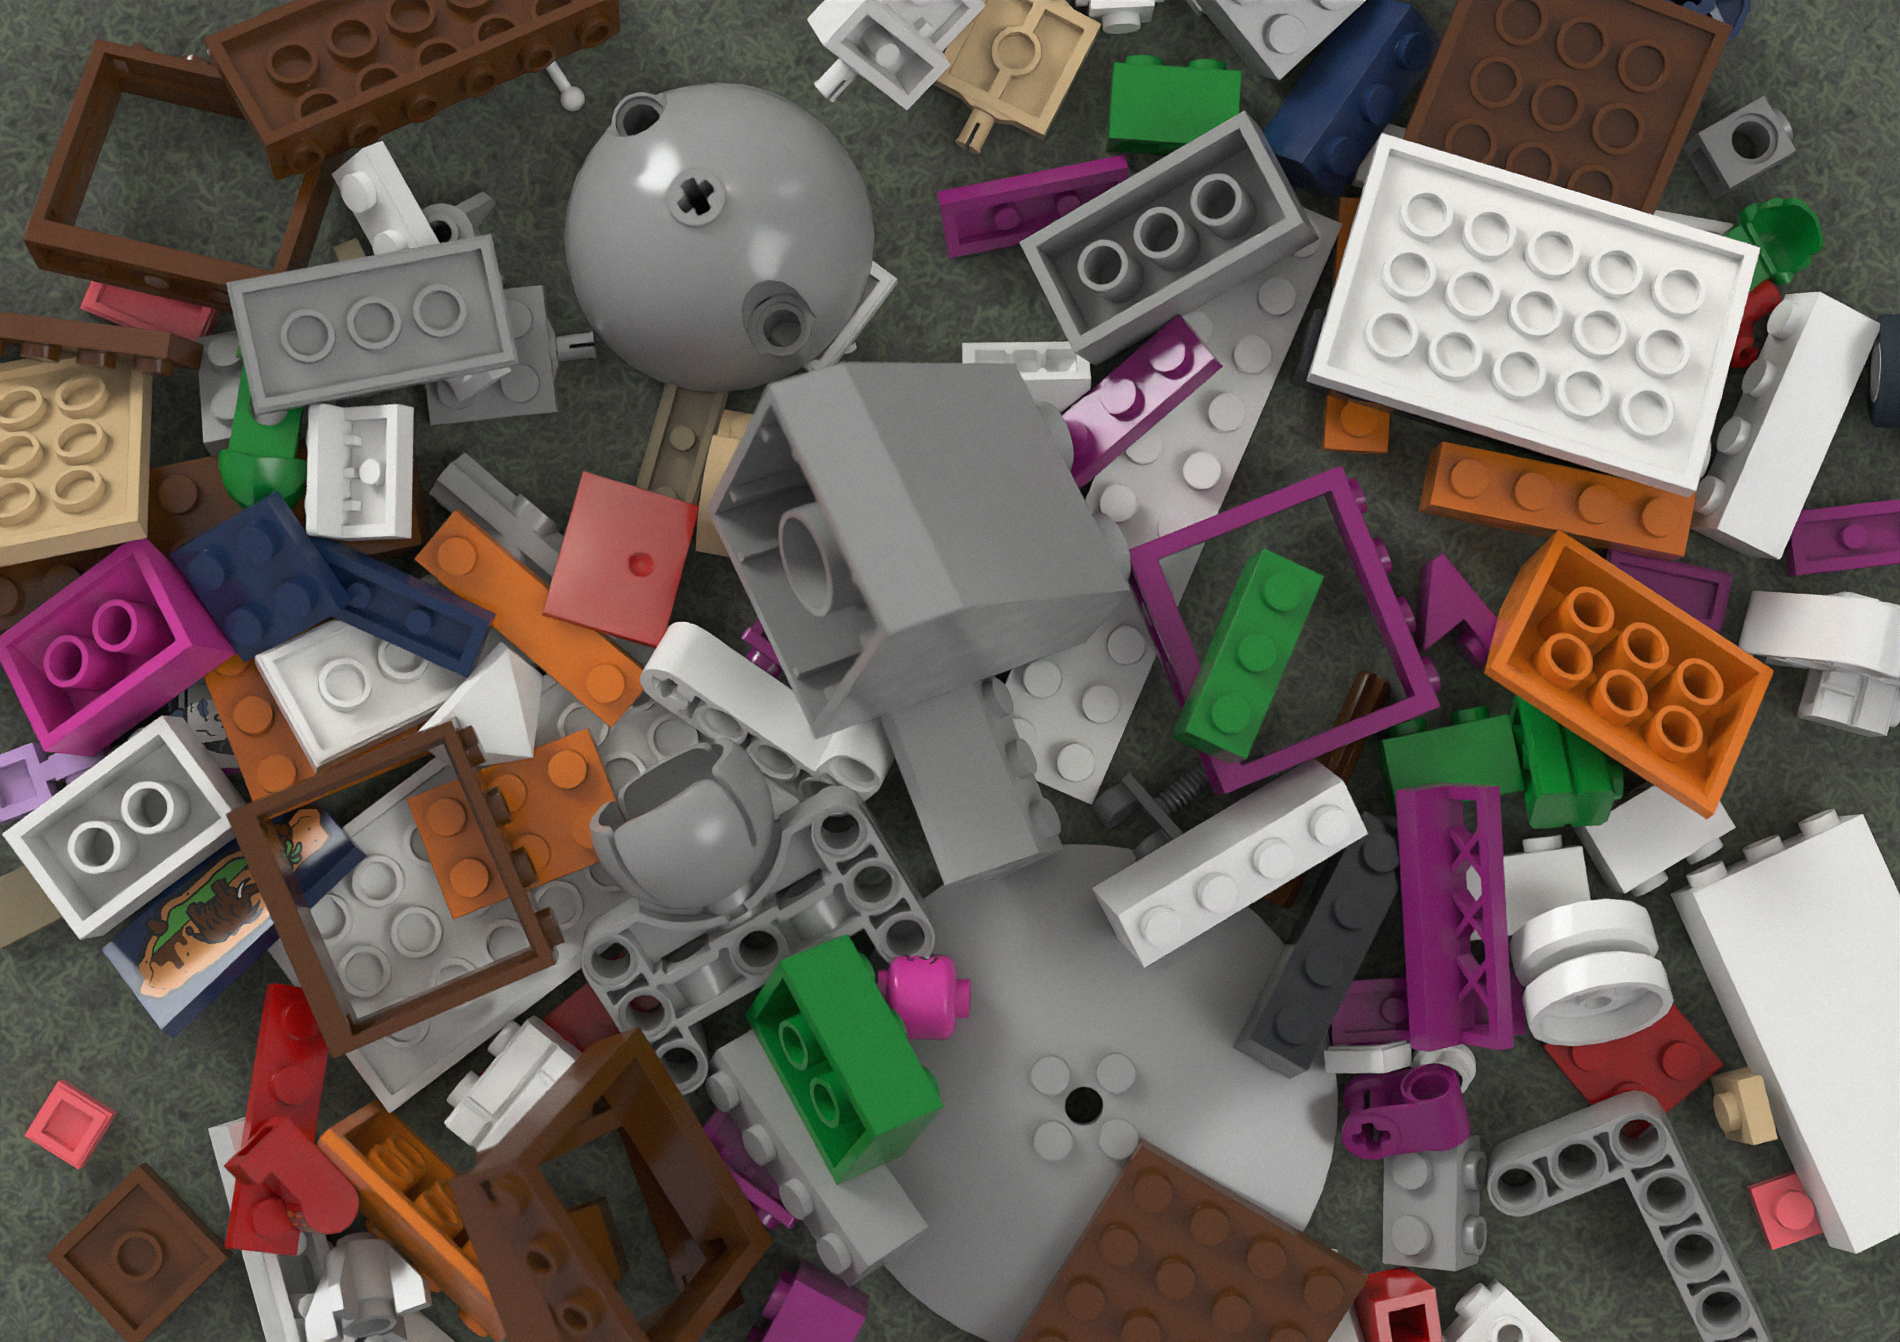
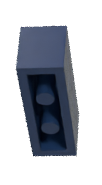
M1366 0L1333 31L1263 133L1290 184L1337 199L1434 59L1441 39L1411 4L1395 0Z

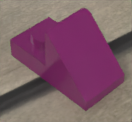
M1441 553L1421 567L1415 620L1417 629L1414 632V643L1418 653H1422L1455 627L1461 635L1455 640L1458 648L1475 667L1481 669L1487 663L1497 618L1447 557Z

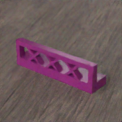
M1440 782L1397 789L1396 806L1410 1048L1427 1052L1460 1044L1494 1050L1513 1048L1500 787ZM1462 800L1477 801L1478 829L1473 836L1463 824ZM1471 865L1481 877L1482 894L1477 901L1467 889L1466 872ZM1474 930L1485 944V961L1481 966L1471 954L1470 936ZM1478 995L1488 1007L1489 1030L1475 1028L1474 1000Z

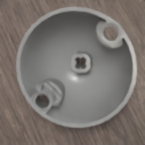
M717 82L684 86L661 92L657 95L639 92L624 97L614 110L612 125L591 149L576 176L567 204L564 229L566 262L577 300L591 327L610 350L634 369L660 382L677 385L687 390L708 392L751 389L779 380L805 366L822 353L849 322L863 296L872 267L875 238L872 207L863 178L849 153L822 122L800 105L774 92L744 84ZM645 120H657L649 129L637 135H632L639 123ZM704 196L711 209L707 213L698 216L691 203L696 198ZM769 298L768 300H766L765 302H763L762 304H760L758 307H756V306H757L759 303H761L764 299ZM783 322H795L801 326L800 336L792 345L777 347L770 343L771 333L777 325Z

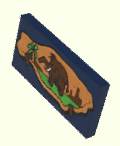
M319 799L270 819L309 909L318 903L367 856ZM235 837L170 885L112 939L102 951L158 1027L172 1038H175L280 937Z

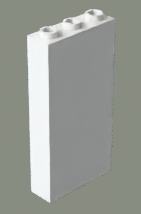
M1829 809L1800 821L1798 825L1802 833L1785 841H1781L1779 835H1773L1744 847L1742 851L1746 859L1725 868L1723 861H1717L1688 873L1686 877L1690 885L1670 893L1748 1067L1752 1073L1761 1074L1763 1077L1772 1117L1777 1126L1776 1129L1806 1195L1814 1204L1815 1215L1829 1246L1857 1254L1900 1233V894L1864 815L1838 816L1835 809Z

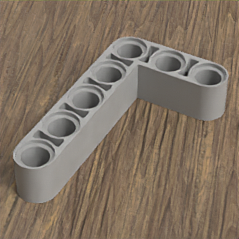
M1636 1090L1623 1092L1507 1139L1493 1148L1487 1162V1190L1494 1206L1506 1215L1516 1217L1530 1215L1624 1177L1703 1341L1773 1342L1771 1331L1663 1107L1655 1097L1647 1092ZM1635 1119L1646 1120L1654 1125L1651 1133L1637 1139L1627 1137L1620 1130L1624 1124ZM1572 1144H1582L1593 1151L1588 1159L1577 1163L1567 1161L1560 1155L1564 1148ZM1519 1168L1531 1173L1533 1178L1525 1185L1511 1186L1503 1182L1500 1176L1509 1169ZM1661 1177L1675 1178L1682 1183L1678 1190L1666 1195L1656 1194L1648 1189L1654 1180ZM1697 1234L1708 1239L1704 1247L1695 1251L1682 1250L1676 1246L1677 1242L1686 1235ZM1719 1291L1729 1292L1736 1296L1731 1303L1722 1307L1710 1306L1704 1302L1707 1296Z

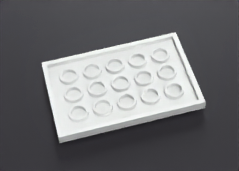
M1381 133L1373 153L1307 381L1689 498L1696 492L1760 247Z

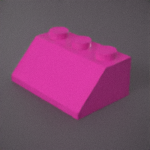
M146 538L124 543L0 635V662L44 752L93 757L237 653L182 572Z

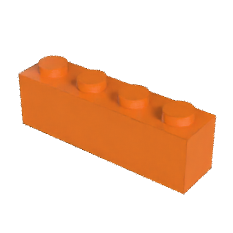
M1442 441L1430 450L1418 512L1548 539L1560 529L1587 547L1601 550L1613 549L1672 561L1685 555L1697 493L1692 494L1688 498L1629 479Z

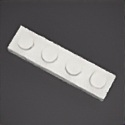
M383 141L362 148L332 173L340 188L345 204L353 211L371 243L374 255L439 244L437 237ZM507 367L445 380L450 384L459 402L480 393L510 373L511 370Z

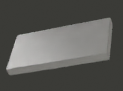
M491 234L226 283L256 416L519 365Z

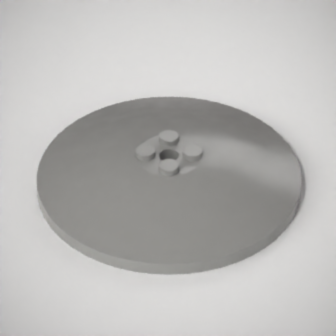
M1063 844V851L1002 878L949 886L943 884L923 898L927 904L935 933V946L930 955L950 956L957 966L958 978L971 979L970 1017L957 1018L955 1031L949 1039H907L920 1064L928 1068L934 1075L944 1107L902 1156L885 1163L929 1227L908 1250L884 1266L907 1291L934 1313L960 1329L988 1342H1013L1126 1161L1133 1154L1141 1138L1301 1232L1304 1231L1313 1214L1326 1181L1333 1155L1338 1107L1336 1073L1325 1072L1324 1050H1328V1047L1331 1046L1328 1031L1308 1071L1291 1079L1233 1048L1285 945L1272 929L1247 906L1144 968L1119 941L1092 890L1096 885L1135 863L1134 849L1098 844ZM900 920L891 928L888 934L895 938H907L917 932L920 925L912 920ZM875 948L868 960L873 967L876 979L875 984L877 985L878 971L889 970L890 963ZM1076 1088H1092L1102 1098L1101 1112L1090 1122L1078 1123L1066 1114V1098Z

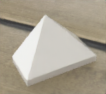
M1069 342L962 343V363H1015L1035 404L1040 402L1050 403L1059 413H1062L1091 389L1090 362L1075 354Z
M501 641L419 731L457 716L462 729L472 725L481 741L487 762L478 765V767L533 758L543 675ZM443 744L427 750L453 768Z

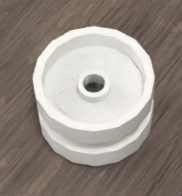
M1616 899L1576 902L1551 909L1529 920L1513 934L1509 950L1515 974L1521 985L1526 987L1522 1002L1529 1029L1536 1039L1551 1045L1565 1046L1604 1043L1643 1030L1656 1023L1669 1012L1674 999L1666 971L1661 961L1654 958L1659 946L1651 918L1645 907L1632 901Z

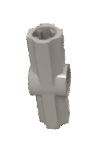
M464 452L440 474L429 494L451 514L454 510L461 509L550 586L564 538L561 534L563 529L521 493L518 496L512 493Z

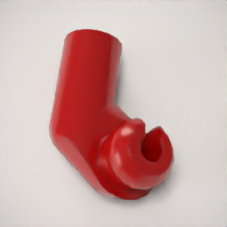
M1767 279L1748 294L1729 367L1743 369L1755 361L1758 349L1752 347L1754 344V323L1771 313L1782 302L1779 291Z

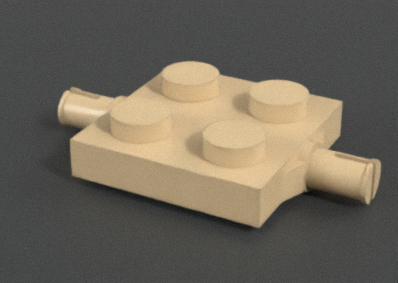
M983 0L986 5L984 9L947 46L944 55L951 65L932 84L961 99L972 110L964 128L955 141L956 144L966 149L975 130L978 128L969 145V152L979 155L995 122L1013 125L1043 141L1101 30V23L1074 10L1066 0Z

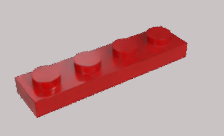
M278 983L266 986L241 1147L271 1117L286 1116L314 1143L328 1047L302 987ZM235 1180L225 1249L297 1256L301 1230L295 1227L289 1219L286 1202L264 1180L259 1185H241Z

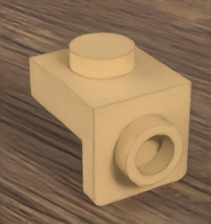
M1744 1067L1710 1076L1715 1094L1713 1098L1715 1115L1721 1129L1725 1133L1726 1139L1750 1145L1778 1139L1775 1129L1777 1126L1772 1117L1761 1074L1752 1073L1749 1067Z

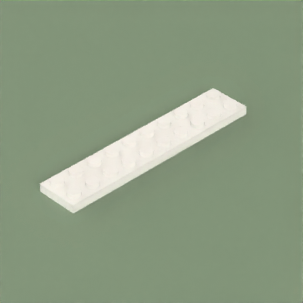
M1303 207L1319 238L1317 241L1183 316L1223 367L1097 474L1085 499L1091 514L1105 513L1115 521L1126 540L1128 550L1218 514L1341 229V223ZM1205 542L1159 560L1177 607ZM1131 588L1085 643L1015 667L1011 670L1005 683L1013 701L1014 710L1010 715L1019 738L1024 739L1028 743L1037 762V772L1034 774L1036 781L1090 805L1094 802L1157 655Z

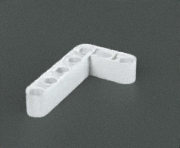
M1767 591L1751 592L1738 645L1739 648L1748 654L1767 657L1766 663L1772 665L1859 674L1900 688V608L1882 602L1854 597Z

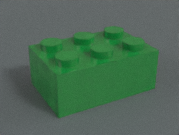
M848 934L781 960L745 1014L837 1185L902 1156L944 1107L934 1075L928 1068L920 1064L907 1041V1030L902 1018L895 1010L888 1007L875 984V973L870 961L864 954L856 950Z

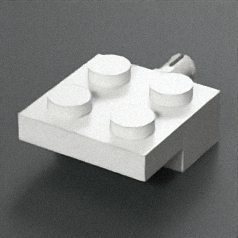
M824 0L807 20L823 46L839 57V59L818 81H815L814 85L826 98L834 102L841 92L859 75L866 78L904 109L908 110L951 65L942 51L986 5L983 0Z

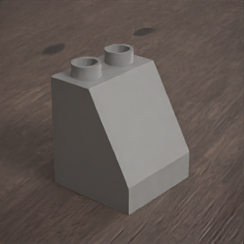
M843 362L767 386L707 506V510L816 739L1085 643L1130 591L1127 584L1131 571L1130 554L1120 528L1105 513L1091 514L1070 472L1074 454L1071 435L1065 420L1050 403L1040 402L1035 404L1015 363Z

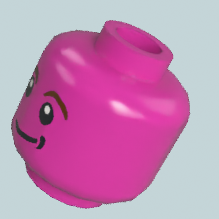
M906 954L896 957L889 965V970L878 971L877 987L888 1007L895 1010L902 1018L907 1030V1039H949L955 1031L957 1018L970 1017L971 979L958 978L957 966L950 956L930 955L929 957Z

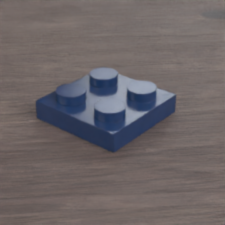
M278 490L183 543L169 554L244 663L340 612L352 601Z

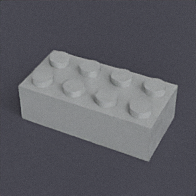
M1244 110L1019 243L1074 353L1097 366L1162 329L1178 314L1182 317L1317 241L1319 238L1262 129Z

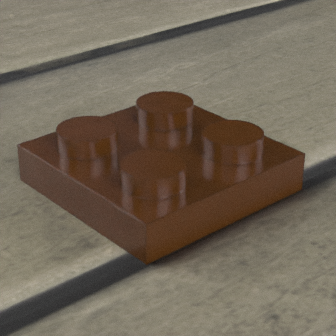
M145 1162L138 1165L46 1257L127 1342H144L234 1253L230 1249H225V1244Z

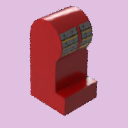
M288 1116L271 1117L224 1165L225 1169L241 1185H259L264 1180L286 1202L289 1219L295 1227L303 1232L313 1234L338 1233L350 1226L357 1215L359 1200L357 1191L352 1183Z

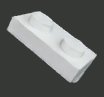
M325 403L309 406L308 430L306 433L308 449L307 494L305 497L306 532L308 535L344 541L411 538L414 407L391 404L344 408Z

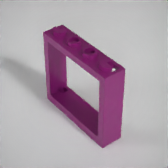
M1342 465L1129 549L1131 571L1128 583L1179 709L1182 711L1201 665L1159 560L1324 495L1407 698L1243 765H1241L1240 761L1228 764L1196 749L1215 796L1226 794L1440 707L1435 694L1441 691L1437 671L1427 656L1420 657L1411 636V633L1416 632L1417 629L1412 610L1403 596L1395 597L1386 575L1392 571L1387 549L1378 536L1371 538L1362 514L1367 512L1364 493L1354 477L1347 479Z

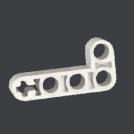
M687 622L671 624L640 676L641 686L656 702L713 741L719 738L733 740L745 749L758 765L763 775L801 801L807 800L823 788L832 785L847 786L856 791L866 801L879 790L895 759L880 717L816 739L793 690L695 624ZM836 812L830 814L829 816L843 817L845 815H848V813Z

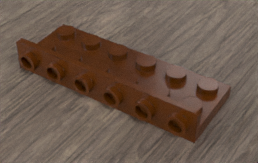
M293 0L203 39L207 54L261 144L271 174L275 180H281L293 174L310 172L318 167L321 162L350 149L367 147L375 143L381 136L410 123L425 122L434 117L440 110L465 99L485 96L498 85L525 73L540 72L549 67L555 60L578 50L594 48L603 44L620 31L619 0Z

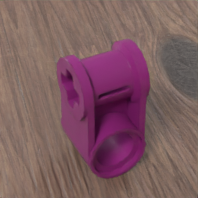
M1435 1063L1387 1073H1364L1355 1076L1347 1082L1343 1090L1344 1107L1349 1113V1117L1346 1118L1342 1126V1142L1346 1149L1357 1157L1378 1160L1392 1155L1421 1151H1445L1462 1144L1470 1135L1471 1124L1456 1071L1450 1066ZM1367 1091H1370V1108L1364 1102V1094ZM1374 1126L1379 1131V1139L1377 1141H1373Z

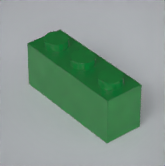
M1262 549L1247 559L1171 734V738L1228 764L1247 759L1324 579L1323 575L1266 549Z

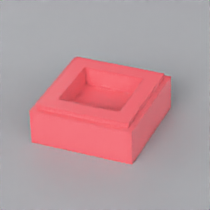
M63 1079L57 1082L24 1136L79 1170L86 1165L118 1112Z

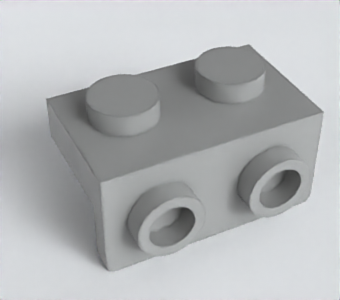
M1470 1134L1462 1144L1445 1151L1429 1150L1392 1155L1384 1158V1264L1458 1271L1478 1263L1479 1255L1483 1253L1487 1239L1486 1222L1482 1216H1479L1480 1190L1485 1186L1488 1171L1486 1155L1480 1151L1479 1135Z

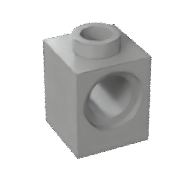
M1765 96L1700 131L1683 146L1713 200L1722 197L1780 164L1796 151L1791 142L1793 132L1789 121L1778 108H1771ZM1733 133L1744 134L1752 140L1756 151L1754 159H1746L1737 154L1732 145Z

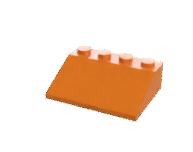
M1560 529L1521 566L1499 610L1484 674L1705 819L1710 818L1716 811L1774 673L1773 669Z
M378 1098L330 1127L319 1138L317 1147L354 1186L358 1194V1210L367 1218L365 1221L367 1230L375 1234L376 1239L386 1240L401 1250L414 1263L413 1266L428 1280L430 1290L437 1293L442 1290L460 1307L458 1310L459 1317L470 1330L481 1337L489 1335L496 1342H501L506 1335L448 1183V1179L459 1174L394 1112L389 1113Z

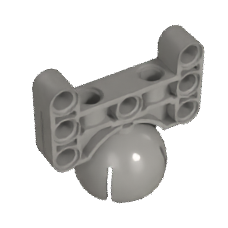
M719 738L713 744L705 742L695 744L662 760L621 788L618 794V804L627 822L622 818L617 803L611 801L604 803L597 810L589 824L592 844L603 869L620 888L634 896V898L605 914L597 916L588 924L583 938L581 968L585 978L620 1032L622 1033L636 1027L641 1028L682 1095L694 1092L700 1087L708 1072V1039L699 1021L764 985L781 960L845 934L851 936L863 928L880 955L890 964L896 957L906 954L909 956L929 957L934 949L935 933L927 904L863 798L847 786L832 785L823 788L814 796L780 814V819L775 820L771 792L762 771L745 749L731 739ZM836 812H846L853 815L856 819L854 825L848 831L842 833L827 831L822 826V823L830 814ZM869 866H879L888 872L886 878L880 884L874 886H864L858 883L855 877L863 868ZM900 920H912L920 925L917 932L907 938H895L887 933L889 928ZM754 931H765L775 938L773 943L763 949H752L745 946L742 942V939L748 933ZM606 942H617L623 945L629 952L623 958L607 960L600 957L595 949L600 944ZM641 995H651L657 998L662 1005L651 1012H640L634 1009L629 1002ZM677 1047L688 1049L695 1056L688 1062L680 1064L666 1060L663 1054Z

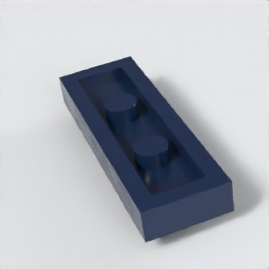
M316 536L311 538L352 600L345 608L331 617L466 678L475 670L496 613L330 538Z

